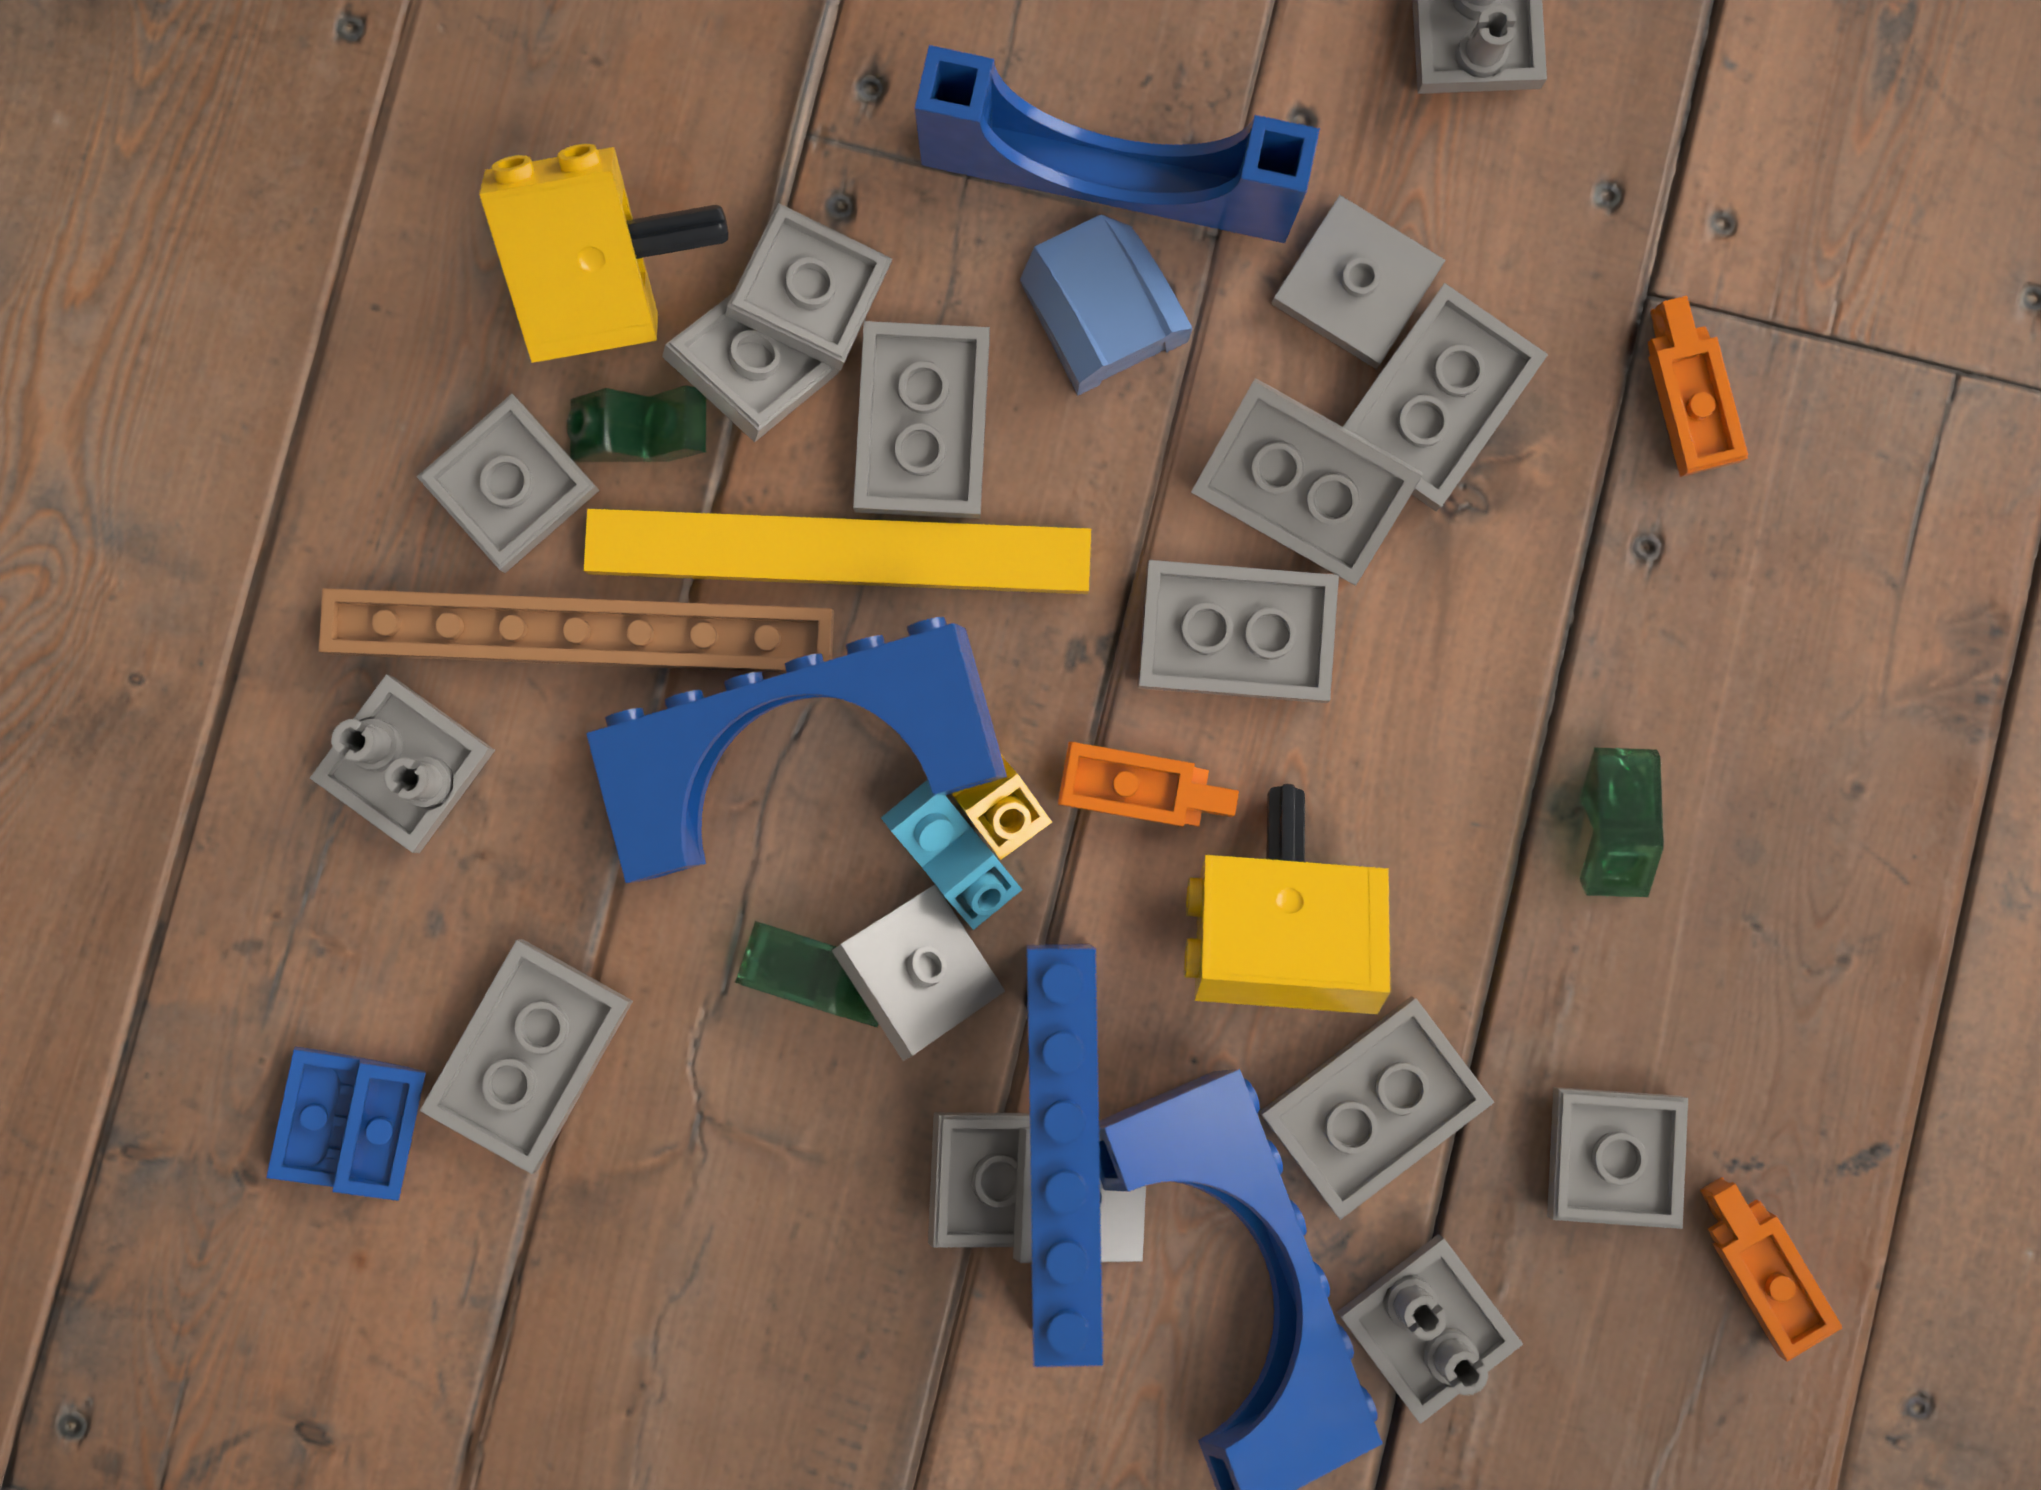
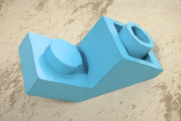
M928 779L881 817L890 831L920 864L945 898L973 930L1022 891V888L946 795H933Z

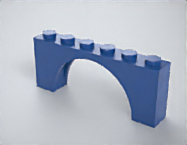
M932 45L928 47L915 104L922 166L1280 243L1286 242L1307 193L1320 128L1254 115L1249 125L1240 132L1230 137L1207 143L1183 145L1154 144L1115 138L1074 126L1032 106L1012 91L1002 80L995 67L993 58Z
M944 617L930 618L907 626L909 636L885 643L883 635L866 637L845 645L848 655L824 662L822 654L807 655L786 662L784 665L787 673L764 680L762 672L743 674L724 681L726 691L704 698L702 690H693L666 698L664 700L666 709L649 715H644L643 708H634L606 716L607 727L586 733L625 882L648 881L706 864L702 842V811L708 784L718 761L735 737L750 723L774 708L790 702L822 697L839 698L872 712L890 725L910 746L921 763L933 795H947L1006 778L1007 774L966 628L955 623L946 625Z
M1091 944L1026 945L1034 1367L1103 1366L1096 948Z
M1240 1069L1213 1071L1100 1120V1180L1104 1190L1129 1192L1142 1186L1169 1181L1197 1188L1227 1206L1250 1231L1264 1257L1273 1291L1274 1321L1270 1348L1259 1378L1244 1402L1223 1424L1199 1439L1198 1442L1216 1490H1297L1383 1443L1375 1425V1421L1378 1418L1375 1403L1368 1391L1360 1385L1351 1359L1354 1357L1351 1340L1342 1326L1336 1322L1327 1299L1330 1296L1328 1280L1321 1267L1313 1261L1304 1236L1306 1235L1307 1228L1304 1217L1298 1206L1289 1199L1281 1178L1283 1173L1281 1156L1275 1145L1265 1136L1257 1115L1260 1110L1258 1096L1251 1083L1243 1078Z

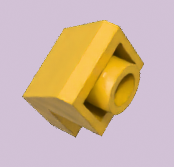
M1003 756L1002 760L1007 774L1006 778L951 793L1000 860L1052 823L1018 773Z

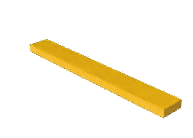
M587 509L584 572L589 575L1088 594L1091 529Z

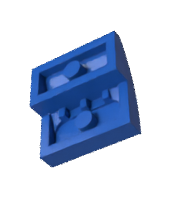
M295 1046L266 1178L333 1187L332 1192L399 1201L426 1071L372 1059Z

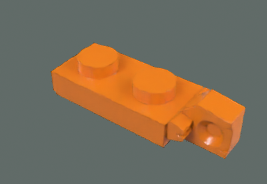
M1687 296L1661 302L1650 311L1656 338L1648 341L1649 354L1651 355L1648 358L1679 476L1684 477L1740 463L1748 459V451L1718 338H1711L1706 326L1695 327Z
M1069 742L1058 805L1184 827V825L1199 827L1202 813L1226 817L1235 816L1239 791L1207 785L1209 770L1194 767L1195 763Z
M1723 1177L1700 1189L1712 1214L1718 1220V1223L1708 1228L1714 1240L1713 1246L1778 1356L1788 1362L1842 1329L1840 1321L1776 1215L1768 1212L1762 1202L1757 1199L1747 1204L1734 1182L1728 1183Z

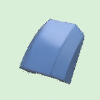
M1102 214L1034 246L1020 278L1023 289L1077 396L1099 386L1102 380L1164 350L1167 353L1189 341L1193 328L1166 278L1140 237L1130 225Z

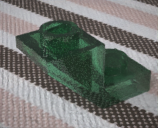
M684 385L651 396L604 388L572 398L571 410L568 414L566 425L567 434L570 438V458L576 462H670L705 453L706 397L695 387Z
M1594 747L1580 798L1594 829L1580 876L1581 885L1586 896L1649 897L1664 849L1661 757L1657 749Z
M755 921L735 983L877 1028L879 1026L872 1012L833 954L832 950L837 946Z

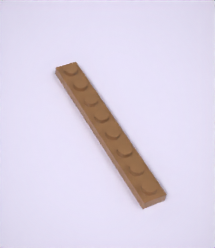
M323 588L319 652L327 655L787 673L784 664L799 657L822 654L824 662L832 660L834 611L832 608Z

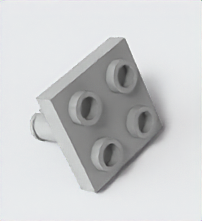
M1412 0L1418 94L1541 89L1546 82L1547 71L1542 0Z
M386 674L353 719L341 722L335 727L331 740L333 747L310 776V779L410 852L420 853L495 752V749L398 679Z
M1440 1234L1337 1311L1420 1424L1457 1395H1473L1481 1391L1486 1385L1488 1371L1523 1345L1507 1321Z

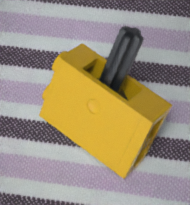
M578 144L561 150L557 157L537 161H531V158L525 155L503 158L495 162L491 169L485 170L479 193L531 363L657 341L658 311L644 257L723 244L728 241L729 231L726 216L722 207L716 204L633 219L614 147L597 150L593 144Z
M1293 784L1272 787L1267 793L1266 859L1205 855L1199 878L1189 877L1186 916L1197 917V937L1186 939L1184 977L1195 978V1001L1378 1014L1390 994L1388 868L1305 862V793L1302 789L1295 788Z

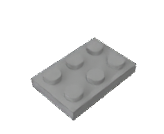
M1444 283L1343 428L1423 472L1422 478L1412 495L1437 511L1443 506L1548 354Z
M864 321L853 505L855 513L981 518L990 327Z
M1255 378L1191 493L1356 586L1422 478L1423 472Z
M1149 560L1146 573L1138 688L1315 703L1330 702L1339 575Z
M523 939L516 940L422 1105L420 1112L531 1174L537 1172L633 1000Z
M1410 997L1272 1101L1259 1113L1334 1214L1341 1220L1495 1102L1419 1001L1414 997Z

